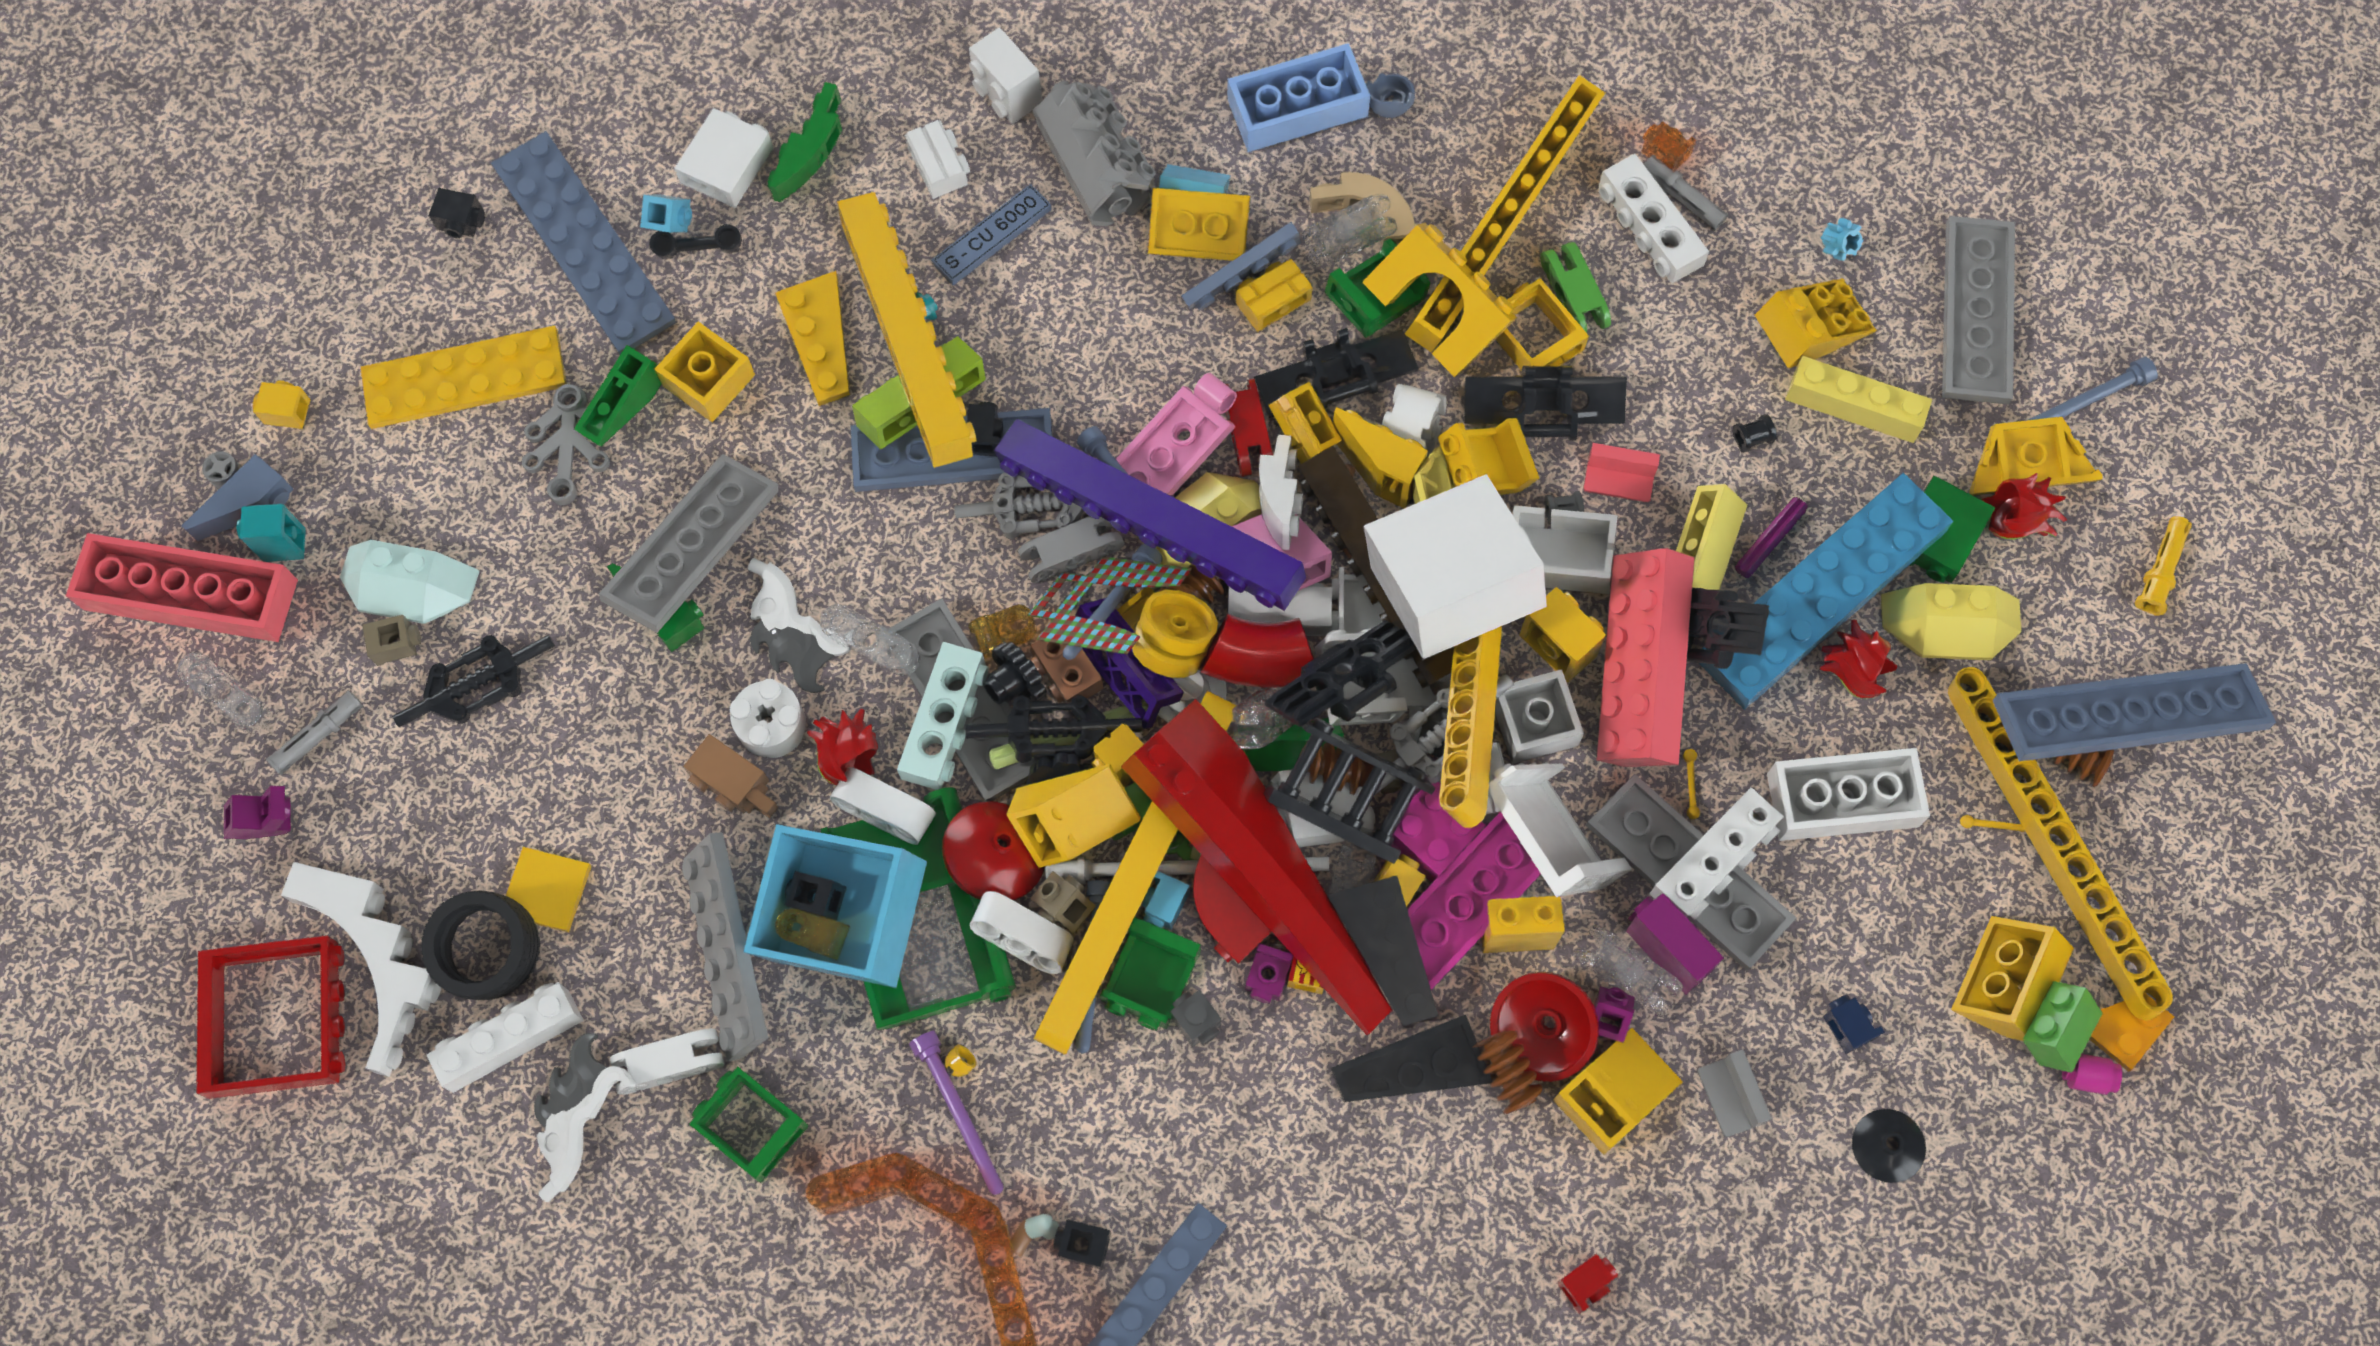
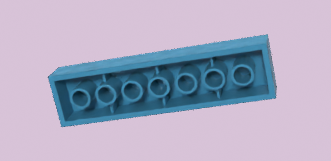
M1902 473L1753 603L1769 605L1761 655L1734 653L1732 663L1727 669L1716 668L1714 664H1699L1745 710L1914 562L1927 548L1943 536L1953 520L1906 474Z

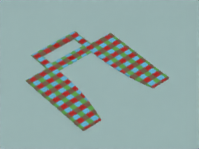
M1102 557L1088 576L1062 572L1028 614L1031 617L1052 620L1037 640L1128 654L1139 640V635L1103 622L1070 616L1069 613L1093 583L1124 587L1180 586L1192 568ZM1065 581L1079 582L1056 612L1043 611V608Z

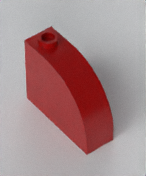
M1201 855L1196 866L1193 883L1194 900L1198 914L1208 932L1218 942L1213 948L1228 963L1234 959L1239 964L1272 931Z

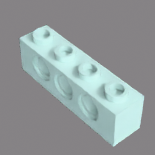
M947 642L942 643L897 768L901 780L935 790L941 789L944 781L950 782L955 768V762L952 761L955 750H961L966 737L963 727L967 717L972 718L976 710L978 699L974 697L978 685L983 686L987 679L989 667L985 666L983 653ZM955 680L965 682L964 687L958 691L948 689L949 684ZM943 712H952L954 714L949 722L940 723L937 721V717ZM938 743L943 746L942 750L936 755L925 753L926 748L931 744Z

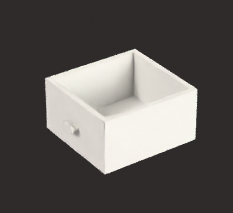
M1487 474L1364 525L1371 569L1423 659L1547 607L1544 564L1531 545L1528 535L1523 528H1520Z

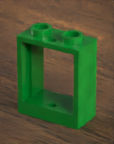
M737 1066L733 1072L729 1070L720 1078L716 1085L718 1090L709 1101L704 1099L698 1104L692 1113L693 1120L689 1125L755 1180L762 1183L809 1125ZM744 1085L786 1118L784 1123L751 1162L709 1128Z

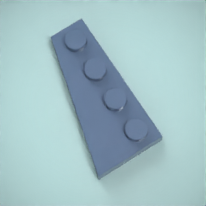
M1292 222L1288 223L1181 295L1190 310L1196 307L1199 311L1207 308L1215 301L1214 296L1224 290L1226 293L1232 291L1243 282L1242 279L1252 273L1256 274L1262 271L1270 262L1287 254L1301 244L1299 232Z

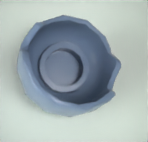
M1380 73L1373 83L1369 80L1366 82L1370 94L1369 106L1375 114L1384 118H1396L1404 114L1415 101L1414 85L1407 77L1400 74L1385 75ZM1394 95L1392 101H1385L1387 97Z

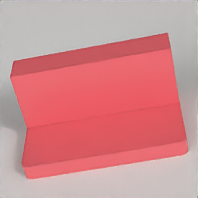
M1593 443L1588 457L1584 491L1649 502L1651 500L1654 476L1659 466L1660 454Z

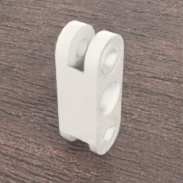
M716 1029L697 1030L612 1055L610 1057L611 1066H626L629 1074L636 1081V1085L633 1088L624 1087L621 1082L616 1085L617 1094L626 1095L634 1093L638 1090L641 1091L673 1082V1078L674 1081L723 1067L724 1062L721 1053H710L695 1057L693 1051L716 1044L719 1041Z

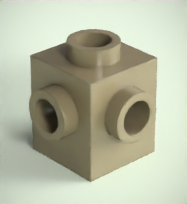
M1054 871L1051 872L1030 898L1041 908L1037 913L1038 915L1054 924L1059 922L1073 934L1096 906L1082 894V891L1085 889L1082 884L1070 875L1063 879Z

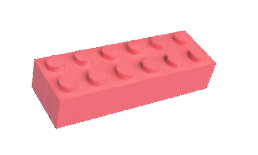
M87 533L66 597L84 611L279 642L298 579L281 564Z
M1668 548L1613 555L1597 761L1621 767L1679 765L1694 557Z

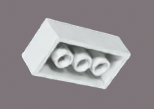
M1917 748L1776 761L1767 773L1772 805L1784 816L1776 825L1781 830L1778 833L1779 841L1918 828L1930 817Z

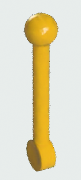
M1687 749L1683 753V759L1687 762L1690 805L1687 809V816L1694 820L1699 818L1701 813L1696 804L1694 761L1697 759V752L1693 749Z
M1964 815L1960 818V824L1964 828L1979 826L2026 832L2021 824L1974 819L1970 815Z

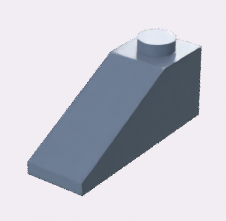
M255 454L181 526L194 539L200 541L235 527L237 520L241 519L242 506L285 504L294 489L280 474Z

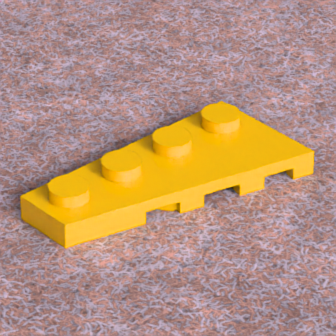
M836 271L775 292L819 406L850 395L838 275Z

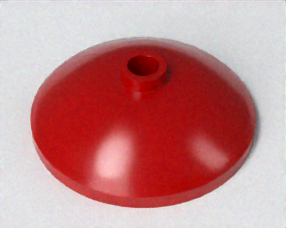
M984 801L965 807L951 820L943 837V859L951 878L963 891L980 900L985 892L990 891L1000 893L1013 901L1018 900L1035 887L1045 868H1038L1006 815L1010 805L1001 802ZM997 839H1002L1007 847L1000 846Z
M1533 972L1516 978L1499 993L1491 1011L1490 1032L1491 1035L1502 1031H1516L1518 1036L1511 1044H1522L1524 1047V1051L1517 1058L1527 1057L1530 1059V1065L1524 1071H1535L1537 1074L1536 1081L1552 1082L1574 1075L1587 1064L1597 1046L1599 1022L1592 1001L1575 982L1556 973ZM1546 1016H1550L1555 1020L1554 1028H1549L1545 1025L1544 1020Z

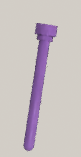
M935 1030L924 1033L909 1043L915 1057H920L922 1062L926 1061L989 1191L993 1195H998L1003 1191V1184L939 1056L941 1053L939 1048L941 1042Z

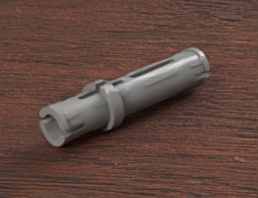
M1655 155L1650 156L1644 163V166L1659 186L1662 187L1666 195L1668 193L1712 227L1714 231L1727 219L1729 214L1682 178L1683 174L1678 170L1674 172L1656 158Z
M350 690L346 691L344 695L326 710L321 709L318 711V716L280 749L267 757V762L280 775L284 774L285 771L318 745L326 736L332 732L337 733L341 729L340 725L364 707L363 704Z

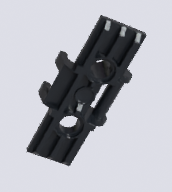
M1345 328L1337 331L1335 343L1315 349L1313 339L1304 341V361L1254 376V380L1268 417L1272 418L1275 416L1268 405L1296 389L1295 383L1299 378L1308 377L1312 379V387L1324 408L1327 409L1328 404L1366 392L1370 394L1377 393V384L1416 372L1419 368L1403 329L1350 345L1349 331ZM1365 357L1372 358L1376 362V367L1371 368L1369 362L1361 359ZM1357 377L1362 379L1338 388H1334L1325 392L1323 391V388L1335 384H1340L1342 382Z
M1523 366L1522 375L1465 376L1464 424H1501L1506 419L1517 418L1524 437H1568L1569 441H1576L1578 424H1625L1627 377L1573 375L1572 366ZM1509 391H1516L1521 396L1520 404L1514 409H1508L1502 404L1504 394ZM1576 391H1583L1588 397L1586 405L1580 409L1571 407L1572 393ZM1534 411H1559L1561 414H1567L1568 424H1524V416L1526 414H1534Z
M1692 588L1687 661L1714 664L1716 668L1727 669L1732 663L1734 653L1761 655L1769 605L1727 602V600L1736 601L1738 598L1737 593L1731 590ZM1700 635L1707 636L1706 649L1691 648L1694 638H1700Z
M1384 620L1356 640H1347L1344 643L1336 644L1301 667V676L1265 700V706L1299 727L1329 708L1332 715L1348 722L1355 718L1356 712L1384 693L1390 694L1396 690L1397 683L1394 677L1385 670L1413 652L1417 647L1407 631ZM1367 652L1377 653L1374 656H1361ZM1351 681L1364 688L1363 691L1351 699L1346 700L1344 698L1343 687ZM1316 687V691L1310 689Z

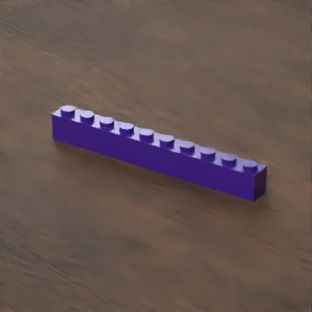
M1018 419L1015 420L994 450L999 459L1000 468L1008 475L1013 477L1020 475L1027 479L1028 483L1040 491L1047 489L1053 492L1063 503L1067 505L1074 503L1082 507L1083 511L1094 519L1102 517L1121 533L1127 534L1131 532L1137 535L1145 545L1151 548L1158 546L1166 550L1174 560L1180 563L1187 561L1195 565L1207 577L1213 578L1217 576L1225 580L1231 589L1239 593L1246 591L1254 595L1259 603L1268 608L1275 606L1285 611L1307 578L1301 561Z

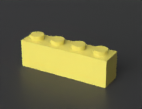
M1802 356L1794 372L1785 400L1911 443L1915 442L1922 431L1932 402L1931 398Z
M1726 484L1697 486L1676 549L1677 552L1694 557L1692 588L1720 590L1747 504Z

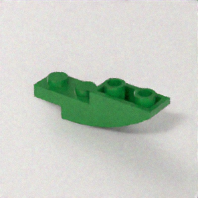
M824 83L821 93H817L814 97L813 112L810 120L806 119L803 124L802 135L791 132L787 143L781 145L779 163L776 170L770 172L768 178V188L771 190L774 201L781 202L802 187L818 171L836 145L842 132L839 115L836 114L841 102L836 84Z

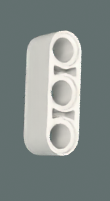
M848 768L844 773L847 782L839 781L830 796V800L845 812L910 844L917 845L935 817V811L926 803L858 769Z
M992 891L983 894L970 923V929L978 936L1049 974H1058L1062 971L1074 942L1073 936L1063 928L1010 898Z

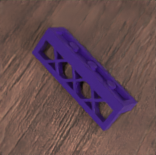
M1106 598L1079 605L1075 616L1089 619ZM1116 609L1104 622L1134 633L1133 629ZM1083 648L1093 666L1133 716L1142 719V727L1144 729L1153 727L1162 707L1180 702L1184 691L1174 679L1156 674L1143 666L1135 657L1132 649L1128 654L1105 651L1108 659L1107 664L1103 658L1102 650ZM1121 671L1126 676L1128 688L1122 681ZM1140 695L1149 705L1147 711L1142 707Z

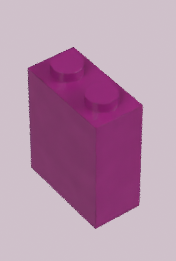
M1664 893L1660 894L1655 900L1651 896L1645 898L1628 918L1632 923L1626 932L1685 995L1705 979L1724 959L1718 950Z

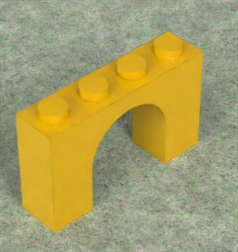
M1421 223L1410 231L1362 283L1386 306L1394 303L1424 273H1439L1450 278L1458 286L1462 294L1464 312L1457 328L1431 354L1453 377H1456L1466 370L1517 317L1512 313L1514 310L1512 304L1501 295L1497 297L1489 289L1491 284L1487 278L1478 271L1473 273L1466 265L1468 262L1466 257L1454 247L1450 249L1442 241L1444 235L1436 226Z

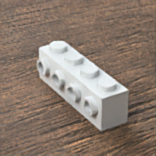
M1751 787L1670 869L1649 894L1656 899L1660 894L1664 893L1686 918L1690 915L1695 920L1708 907L1709 903L1705 901L1712 891L1719 895L1733 881L1729 874L1737 866L1741 870L1745 869L1757 856L1752 850L1760 842L1767 846L1781 831L1776 825L1784 816Z
M559 982L556 984L548 983L536 989L534 996L523 1002L515 1001L501 1009V1014L490 1020L482 1019L469 1026L468 1032L458 1038L450 1037L436 1044V1050L428 1053L426 1056L441 1087L454 1093L584 1020L569 990Z

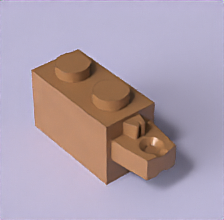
M708 734L683 766L690 776L687 781L702 793L709 789L718 795L715 801L729 812L736 808L743 814L745 812L750 814L755 808L770 819L779 808L773 800L765 795L769 790L766 786L769 779L764 771L711 734Z

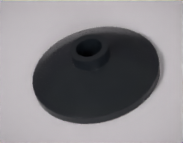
M1892 1109L1875 1110L1865 1115L1854 1129L1852 1136L1853 1154L1859 1166L1872 1178L1886 1183H1898L1913 1177L1920 1170L1926 1155V1143L1919 1126L1906 1114ZM1887 1138H1893L1897 1141L1898 1148L1896 1151L1890 1150L1887 1147Z

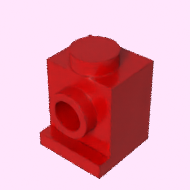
M1596 1253L1556 1283L1578 1314L1589 1308L1585 1300L1589 1298L1592 1304L1610 1293L1611 1290L1607 1284L1619 1275L1606 1257L1601 1259Z

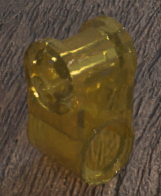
M1020 604L1013 605L996 613L978 617L969 623L968 629L971 633H974L980 648L978 652L983 653L984 659L992 657V649L1003 641L1006 643L1012 642L1019 646L1034 638L1037 632V625L1034 617L1028 616L1029 613L1033 614L1028 607ZM1018 620L1028 621L1027 626L1023 629L1016 630L1012 628L1013 624ZM986 633H989L990 640L987 639Z
M791 908L780 913L775 924L776 932L782 939L835 960H839L851 927L823 916L818 917ZM794 923L801 924L799 931L792 930Z

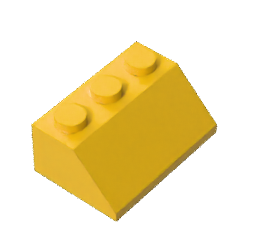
M1991 916L1951 1010L2007 1038L2023 1041L2053 981L2060 982L2074 947L2055 927Z

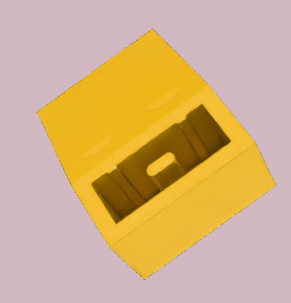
M1843 278L1777 291L1754 315L1787 368L1798 366L1802 356L1816 360L1877 331L1870 321L1869 315L1863 310L1855 298L1851 287Z
M1336 407L1333 424L1342 439L1341 442L1337 443V446L1375 495L1401 508H1406L1413 496L1414 475L1427 459L1428 450L1424 449L1419 442L1413 439L1405 440L1393 434L1384 425H1374L1363 420L1355 411H1344Z
M1111 764L1019 787L1015 791L1006 814L1038 868L1069 861L1141 820L1138 811Z
M1631 1028L1627 1031L1623 1043L1616 1041L1564 1087L1553 1101L1596 1148L1605 1155L1683 1081L1643 1038Z

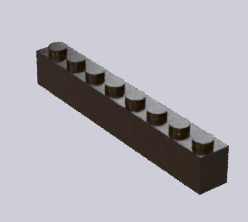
M1331 446L1298 466L1304 476L1298 481L1308 498L1315 495L1320 503L1315 506V509L1323 523L1326 524L1330 521L1335 528V531L1330 534L1339 550L1347 548L1351 558L1346 561L1356 578L1363 575L1368 583L1362 588L1372 605L1379 602L1384 610L1379 615L1382 622L1387 620L1407 631L1370 566L1364 525L1376 521L1378 518L1335 447ZM1454 646L1425 659L1422 658L1418 649L1404 657L1405 660L1412 658L1418 668L1412 672L1422 689L1429 686L1435 696L1441 689L1450 687Z

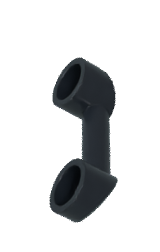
M729 224L720 226L716 230L715 236L675 239L669 232L657 231L650 238L651 250L662 259H670L677 252L720 248L725 253H734L740 248L742 243V236L739 230Z

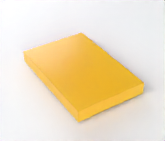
M1153 188L1148 254L1235 260L1246 252L1250 195Z

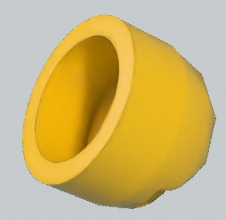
M960 1044L949 1051L945 1058V1068L951 1067L954 1071L951 1075L955 1077L965 1076L977 1066V1061L971 1051Z

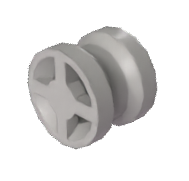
M220 451L210 454L205 459L202 465V472L217 489H220L242 466L229 453Z

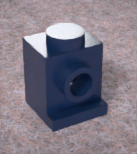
M1848 994L1829 1003L1828 1005L1831 1010L1823 1016L1845 1054L1860 1048L1885 1033L1882 1026L1876 1029L1873 1027V1017L1869 1009L1863 1003L1859 1004L1856 997L1850 999Z

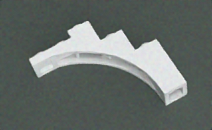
M293 862L281 896L292 903L317 910L335 920L357 944L367 962L377 994L379 1015L378 1034L365 1068L376 1074L390 1077L392 1069L398 1068L403 1057V1049L400 1048L403 1037L413 1029L415 1023V1014L412 1013L413 1009L418 1008L428 1011L430 1003L437 1001L441 987L430 977L426 971L427 969L401 963L402 958L406 959L412 950L413 940L410 938L411 932L401 925L373 919L374 915L380 914L384 907L385 895L382 894L384 891L382 887L373 881Z

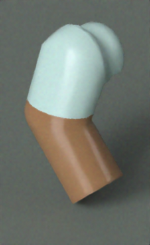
M1040 1214L1024 1219L1011 1238L1012 1247L1009 1241L1006 1249L1022 1257L1032 1239L1042 1236L1048 1240L1054 1239L1059 1224L1048 1214Z

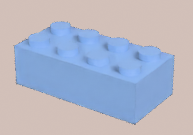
M1349 43L1228 79V102L1247 152L1368 117L1370 94Z

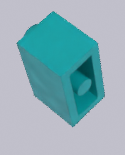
M284 504L242 506L241 519H238L236 524L237 535L263 562L304 559L306 528Z

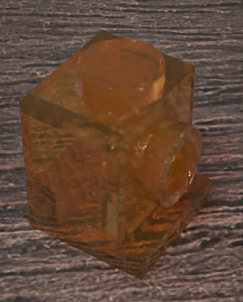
M1662 121L1658 126L1656 124L1651 125L1642 138L1644 145L1641 152L1648 158L1655 155L1656 158L1675 172L1692 155L1696 139L1691 136L1686 140L1678 129L1670 127Z

